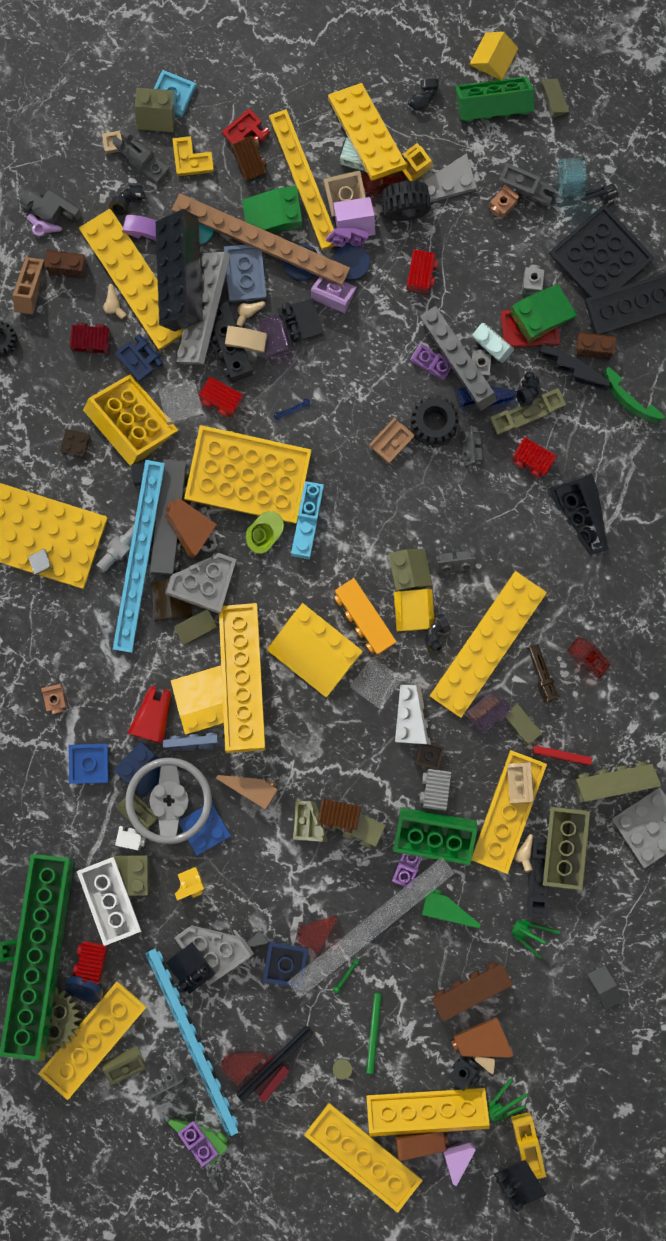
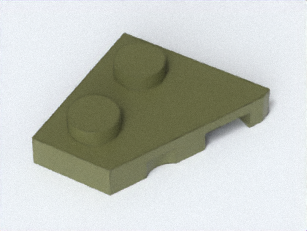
M296 801L293 840L327 842L325 830L321 827V823H318L319 811L316 802Z

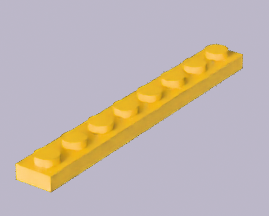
M285 109L271 114L269 119L322 251L332 248L335 245L327 242L326 237L334 228L288 112Z

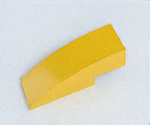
M530 1112L511 1117L521 1161L526 1159L537 1179L546 1177L539 1141Z

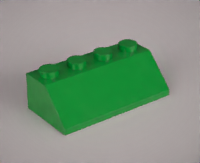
M527 76L455 86L458 114L461 121L471 122L478 118L491 119L493 116L508 117L516 113L525 115L534 111V89Z
M400 807L393 852L470 865L477 833V821Z

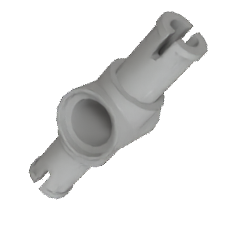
M134 525L125 535L120 537L117 535L108 544L107 554L96 564L103 573L115 561L119 559L122 561L129 555Z

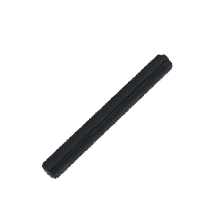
M305 1026L237 1092V1097L242 1102L245 1101L313 1035V1031L308 1026Z

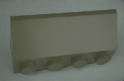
M646 761L634 763V768L628 769L627 765L616 767L614 772H609L608 769L599 770L597 775L590 776L589 773L580 774L578 779L574 780L578 803L660 787L661 783L653 764L647 765Z
M557 807L550 808L543 886L584 890L591 818L590 811Z

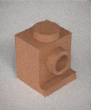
M504 185L501 191L491 200L489 204L490 211L495 216L503 219L517 204L519 196L508 186Z
M58 684L41 688L47 712H52V715L63 713V709L68 708L63 685ZM53 696L57 697L56 703L51 702Z

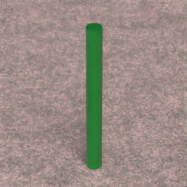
M374 993L366 1069L368 1074H374L382 993Z

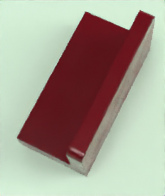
M273 1054L268 1057L257 1073L274 1057ZM283 1063L254 1091L259 1095L258 1098L265 1103L289 1073L290 1068Z

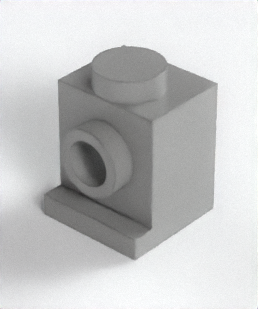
M530 265L529 268H525L521 294L533 295L542 291L544 270L540 269V266Z
M477 350L476 353H472L471 359L485 380H488L490 376L491 354H487L486 350ZM478 361H483L485 364L479 365Z

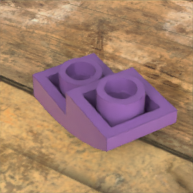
M126 215L122 232L138 239L142 235L156 241L155 222L157 220L136 215Z
M337 228L326 237V241L343 247L346 243H350L353 246H361L368 239L369 232L355 228Z
M423 344L418 345L410 358L413 363L442 380H445L451 370V366L445 357L434 353Z
M403 853L392 881L410 889L422 857Z
M192 1121L178 1132L188 1150H191L202 1167H205L220 1155L195 1121Z

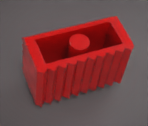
M413 249L406 290L428 294L429 288L433 289L435 277L431 276L432 270L436 271L438 260L435 259L436 253Z
M209 377L199 394L201 404L207 408H211V406L216 408L220 415L233 417L243 400V394Z
M524 437L512 460H514V464L517 467L529 469L530 474L534 477L544 478L557 455Z
M83 941L82 945L79 944L77 956L80 958L78 964L74 965L73 976L83 978L82 981L86 983L89 980L100 985L108 945L104 946L103 944Z

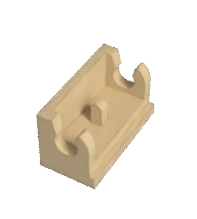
M531 762L507 764L510 803L533 802Z

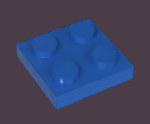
M108 744L69 745V784L109 783Z
M213 803L205 825L196 835L188 839L196 855L201 854L231 836ZM203 807L179 820V825L183 832L188 831L196 824L202 814Z

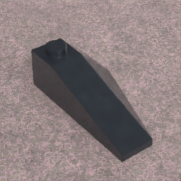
M592 473L551 487L550 490L559 511H563L568 518L566 521L569 525H573L578 532V538L590 555L608 550L599 493Z

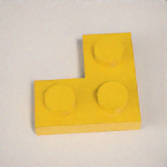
M191 136L173 138L177 177L214 172L212 152L193 154Z

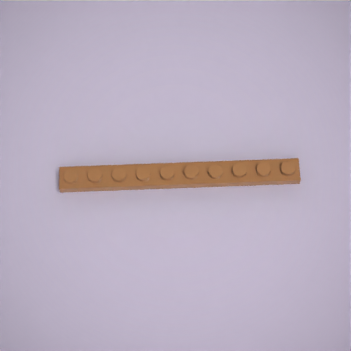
M179 193L172 208L173 213L184 209L198 216L200 225L337 285L343 286L350 271V267Z

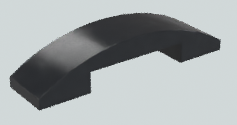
M533 838L530 862L533 870L529 873L527 917L548 919L549 886H543L547 839Z

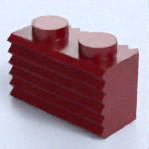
M85 323L71 325L70 349L72 352L109 354L111 331L106 325L96 324L95 327H90Z

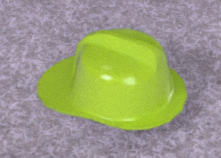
M267 511L262 513L248 527L246 542L251 551L262 554L271 548L283 532L284 523L282 517L274 511Z

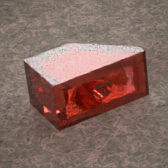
M402 170L373 181L367 172L362 174L365 192L377 195L382 194V191L388 186L404 181Z
M579 636L567 650L577 663L598 679L601 678L611 665L594 644Z
M334 915L309 922L306 927L302 925L297 933V936H299L298 942L319 953L338 917Z
M264 1051L234 1052L233 1055L228 1053L221 1061L223 1065L220 1069L238 1086L260 1063L266 1053Z

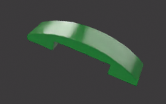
M610 367L605 370L603 376L610 382L608 388L624 408L641 419L660 424L665 416L652 404L645 409L619 386L622 378Z

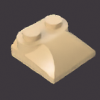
M360 171L323 179L332 217L335 216L334 202L366 198Z

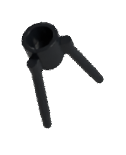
M611 183L607 186L604 185L600 188L581 192L578 196H585L581 199L582 201L600 196L602 201H606L605 205L608 207L618 197V190Z

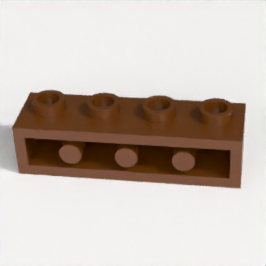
M494 961L485 966L486 970L482 972L477 970L469 974V979L463 982L461 979L451 984L452 988L446 991L443 988L433 993L434 997L431 1000L442 1021L444 1022L513 986L503 964Z

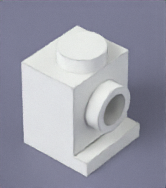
M119 826L116 846L140 850L141 847L145 846L146 838L139 834L136 829L128 828V831H125V827Z

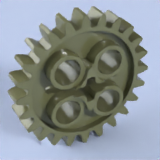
M61 988L55 989L53 1001L55 1006L52 1008V1022L49 1028L46 1053H50L51 1049L54 1052H58L59 1046L65 1049V1042L71 1044L72 1040L70 1037H77L74 1030L81 1028L76 1025V1022L82 1021L81 1018H77V1014L81 1010H75L78 1003H71L74 997H67V991L61 993ZM61 1007L65 1010L62 1018L58 1016V1011ZM55 1027L59 1029L57 1037H54L52 1034Z

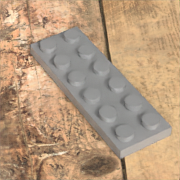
M202 253L200 268L203 321L184 328L180 348L177 351L176 362L204 364L230 259L229 253Z

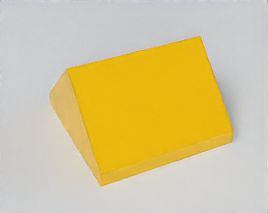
M486 32L469 65L499 80H503L518 51V47L505 32Z

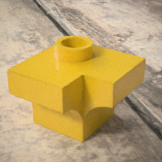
M418 143L402 154L406 160V169L402 171L409 181H416L434 167L432 160Z
M198 867L178 874L180 888L175 893L177 901L189 895L195 898L203 894L202 890L206 887Z

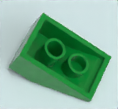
M297 186L277 188L242 200L245 222L270 233L302 229Z
M558 284L526 297L512 305L510 310L511 316L529 344L577 317L575 310Z

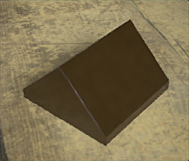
M170 579L151 583L154 622L189 619L192 617L191 603L165 594Z

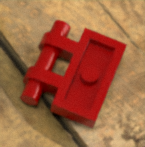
M249 108L222 131V135L232 144L245 139L253 133L255 135L253 139L257 138L258 142L262 143L266 140V136L270 134V131L267 127L262 131L258 129L262 125V121Z

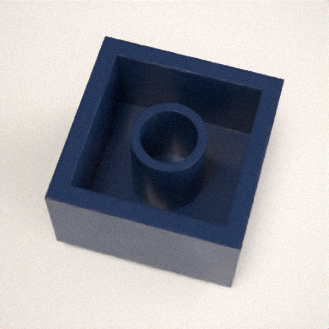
M270 941L263 982L302 988L309 947Z

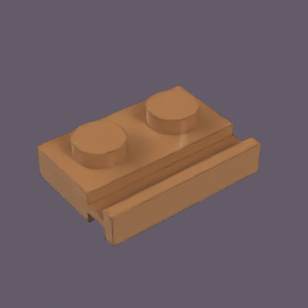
M394 417L369 444V447L390 464L415 435Z

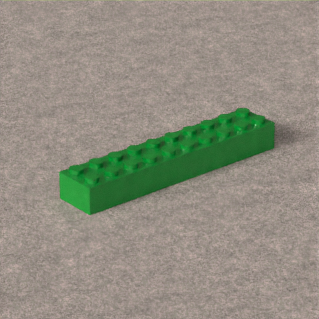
M31 854L0 1056L45 1061L75 862L70 858Z

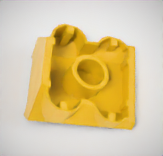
M432 589L394 592L397 632L430 629V625L434 622Z

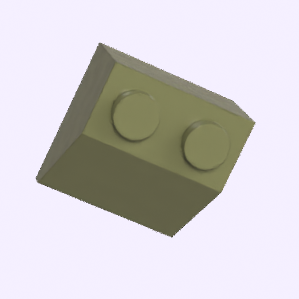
M136 88L135 114L137 130L174 133L177 95L173 90Z
M406 549L388 553L387 558L395 592L433 586L425 549Z
M150 855L110 856V858H115L128 896L150 895Z

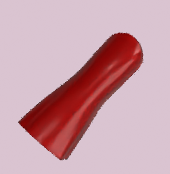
M151 686L146 692L127 734L163 744L171 702V692L164 689L161 700L157 701L154 700L157 687Z

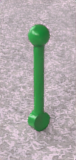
M358 958L354 960L339 984L333 988L335 994L340 993L341 986L360 961Z

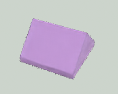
M370 197L333 203L337 228H355L369 232L368 236L375 235V215Z
M319 277L311 289V298L314 301L346 313L357 287L344 282L343 286Z
M471 1141L445 1147L446 1151L443 1152L452 1183L455 1186L458 1185L476 1150Z

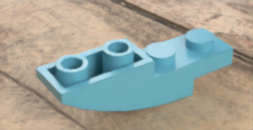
M305 481L291 556L310 559L324 484Z

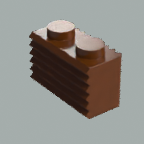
M253 136L230 144L245 181L266 173L267 163L264 157H260L258 150L261 148L257 138L253 139Z
M47 250L45 268L49 275L56 274L57 276L64 275V277L67 275L68 277L74 276L76 278L78 276L79 278H85L87 259L84 254Z
M579 332L575 341L574 355L610 360L615 353L616 337Z
M322 799L318 823H321L323 828L333 829V826L341 827L340 831L352 833V830H357L361 806Z

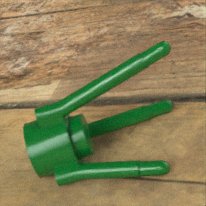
M525 919L523 921L517 920L511 931V934L515 935L514 939L521 942L536 957L542 959V956L524 939L528 936L543 945H546V941L530 933L531 928L529 927L558 935L561 932L528 922Z
M512 1078L509 1079L494 1099L487 1103L489 1106L488 1116L494 1124L526 1109V1105H523L506 1113L508 1109L528 1096L527 1093L504 1107L500 1102L496 1104L513 1082Z

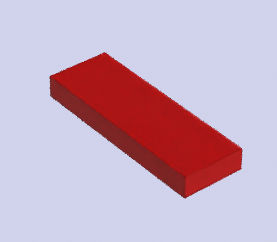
M536 745L532 749V753L535 755L586 766L592 764V757Z

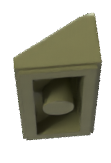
M558 79L541 80L540 87L551 118L568 114L569 109Z
M207 609L175 625L174 628L184 645L214 630L217 626Z
M518 704L503 715L526 745H529L542 734Z
M134 793L133 805L136 816L140 823L149 830L158 820V816H155L152 809ZM125 797L116 808L129 820Z
M138 1046L102 1062L103 1072L111 1085L147 1069Z

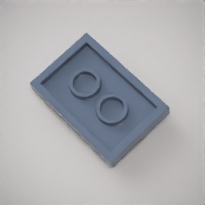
M246 244L225 246L224 252L230 254L226 271L229 302L267 299L262 251Z

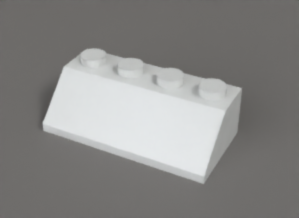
M114 857L77 871L104 946L141 932Z

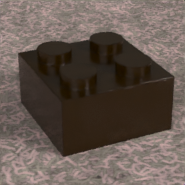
M66 429L60 452L65 455L85 459L90 435Z
M433 743L431 745L420 744L415 765L439 770L445 747Z

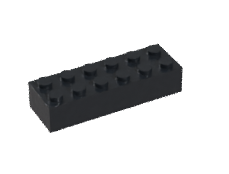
M184 209L155 222L159 325L174 332L203 321L198 216Z

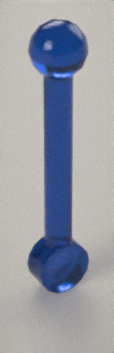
M305 398L302 403L282 412H275L274 417L280 419L282 415L297 408L309 406L310 400Z

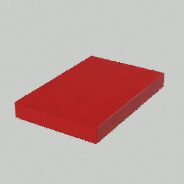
M510 310L501 311L502 338L513 348L541 347L542 344L547 346L560 345L559 327L529 344L511 316Z

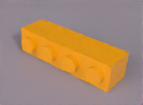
M355 578L335 590L336 596H334V599L339 606H344L346 609L344 614L350 622L354 621L357 626L355 628L360 638L364 637L368 643L365 645L371 654L375 653L378 656L396 644V640Z

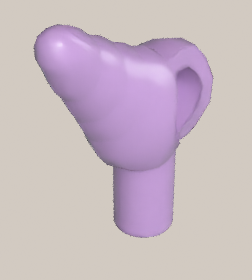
M32 213L27 216V219L33 224L32 232L36 236L40 237L47 233L62 231L60 226L38 220Z

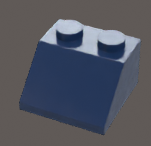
M140 742L114 771L129 784L140 768L160 758L144 743ZM161 767L149 771L141 778L135 789L141 796L145 797L159 782Z

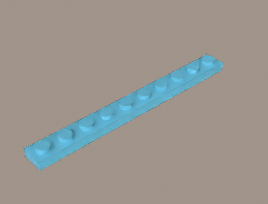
M145 461L113 644L114 650L133 652L165 463Z
M156 949L150 950L145 955L224 1130L228 1136H233L238 1133L236 1128L238 1127V1122L234 1115H230L228 1110L230 1108L229 1102L226 1097L221 1095V1085L218 1079H214L211 1073L213 1067L210 1061H206L203 1055L205 1053L203 1045L196 1040L195 1035H197L195 1027L193 1024H189L187 1020L188 1012L185 1006H181L178 1000L180 998L176 987H172L170 982L172 977L168 969L165 970L162 962L164 960L161 953L157 952Z

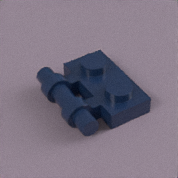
M139 334L135 337L137 345L133 346L129 341L117 350L115 354L140 383L154 371L150 364L155 363L160 367L164 362L160 358L161 355L151 348L150 342ZM141 350L148 354L146 359L139 353Z

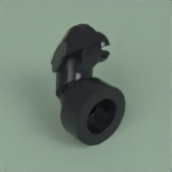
M439 79L420 80V87L424 93L412 94V97L408 100V105L415 111L427 106L439 87Z
M128 185L120 194L111 198L109 208L116 214H125L129 206L127 200L138 199L142 201L144 199L145 192L142 191L143 186Z
M533 372L525 373V379L521 381L524 388L516 391L517 401L523 408L532 405L533 399L539 393L540 380L538 376H534Z
M443 613L434 617V622L427 631L425 646L431 653L439 652L442 649L443 645L439 639L438 632L446 633L451 630L449 622Z

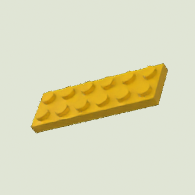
M362 83L328 95V100L372 181L406 169L405 160Z
M511 750L471 859L474 862L508 874L533 805V802L510 803L507 764L531 762L533 802L547 766L546 763Z
M117 981L79 1025L81 1028L74 1031L77 1037H70L72 1043L65 1042L66 1048L62 1049L60 1047L59 1051L54 1054L38 1074L68 1100L147 1006Z
M485 1088L467 1089L465 1091L446 1090L367 1096L369 1137L489 1129L490 1127Z
M331 1103L326 1105L304 1134L305 1137L397 1213L423 1181L422 1178L371 1136L369 1137L365 1131Z

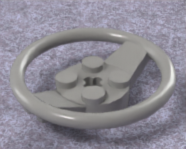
M161 758L144 765L131 779L126 792V811L134 828L145 838L161 844H176L190 839L205 825L212 806L211 790L204 775L191 763L177 758ZM157 767H161L159 784L151 792L149 802L154 815L158 816L160 835L149 831L140 823L133 805L137 784L146 773ZM177 767H181L194 775L200 783L204 795V806L200 818L192 828L177 835L179 819L188 808L189 797L185 788L180 785ZM167 795H171V798L175 799V802L171 803L172 806H167V803L164 802V798H167Z

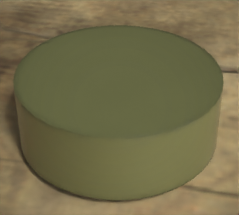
M343 1058L336 1060L332 1068L334 1076L341 1080L347 1079L352 1073L351 1063Z

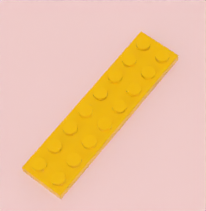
M108 209L79 227V230L160 351L181 338L184 328L174 332L159 325L158 280L128 234L122 232L123 227L112 210Z
M515 571L429 697L461 718L547 592Z
M257 603L222 606V610L219 613L225 751L226 753L265 750Z

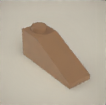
M25 258L12 295L14 312L33 315L44 267L43 259Z
M223 775L216 777V779L265 810L278 791L275 788L277 784L268 778L264 781L262 779Z

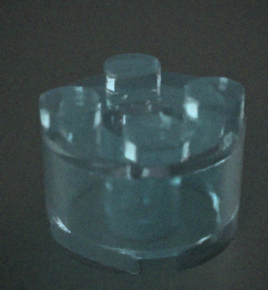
M585 157L558 160L559 196H586Z

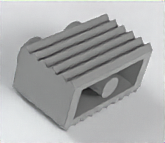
M427 769V773L423 772L422 784H425V790L420 793L419 803L423 804L422 808L447 810L451 772Z

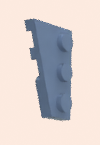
M206 733V736L190 734L188 738L171 736L170 739L163 740V748L170 751H194L196 747L214 750V746L225 748V739L218 736V733Z

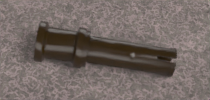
M539 644L528 647L527 649L539 679L538 688H541L544 696L543 702L547 703L560 698L553 684L555 681L553 678H550Z

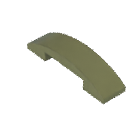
M559 388L533 400V404L525 408L518 406L509 411H503L490 417V420L499 435L543 418L566 406V403Z

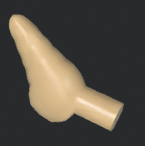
M109 284L108 295L103 309L105 313H115L123 320L127 314L120 308L114 286Z
M262 301L253 304H240L237 308L240 316L235 323L236 326L242 328L245 320L262 309L266 303Z
M532 834L527 837L514 855V860L523 864L526 873L533 870L530 863L533 843Z

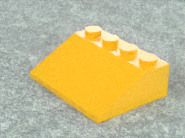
M131 374L88 398L83 409L130 466L146 458L178 432L175 425Z
M303 603L267 649L268 652L326 698L363 652Z
M221 666L171 680L185 735L188 736L224 725Z

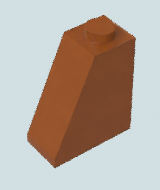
M180 498L175 501L171 500L165 509L168 511L165 518L188 556L193 558L197 555L217 524Z
M496 1016L454 1034V1040L451 1041L455 1052H460L461 1056H513Z
M444 1132L395 1135L399 1161L445 1152V1145H449L448 1135Z

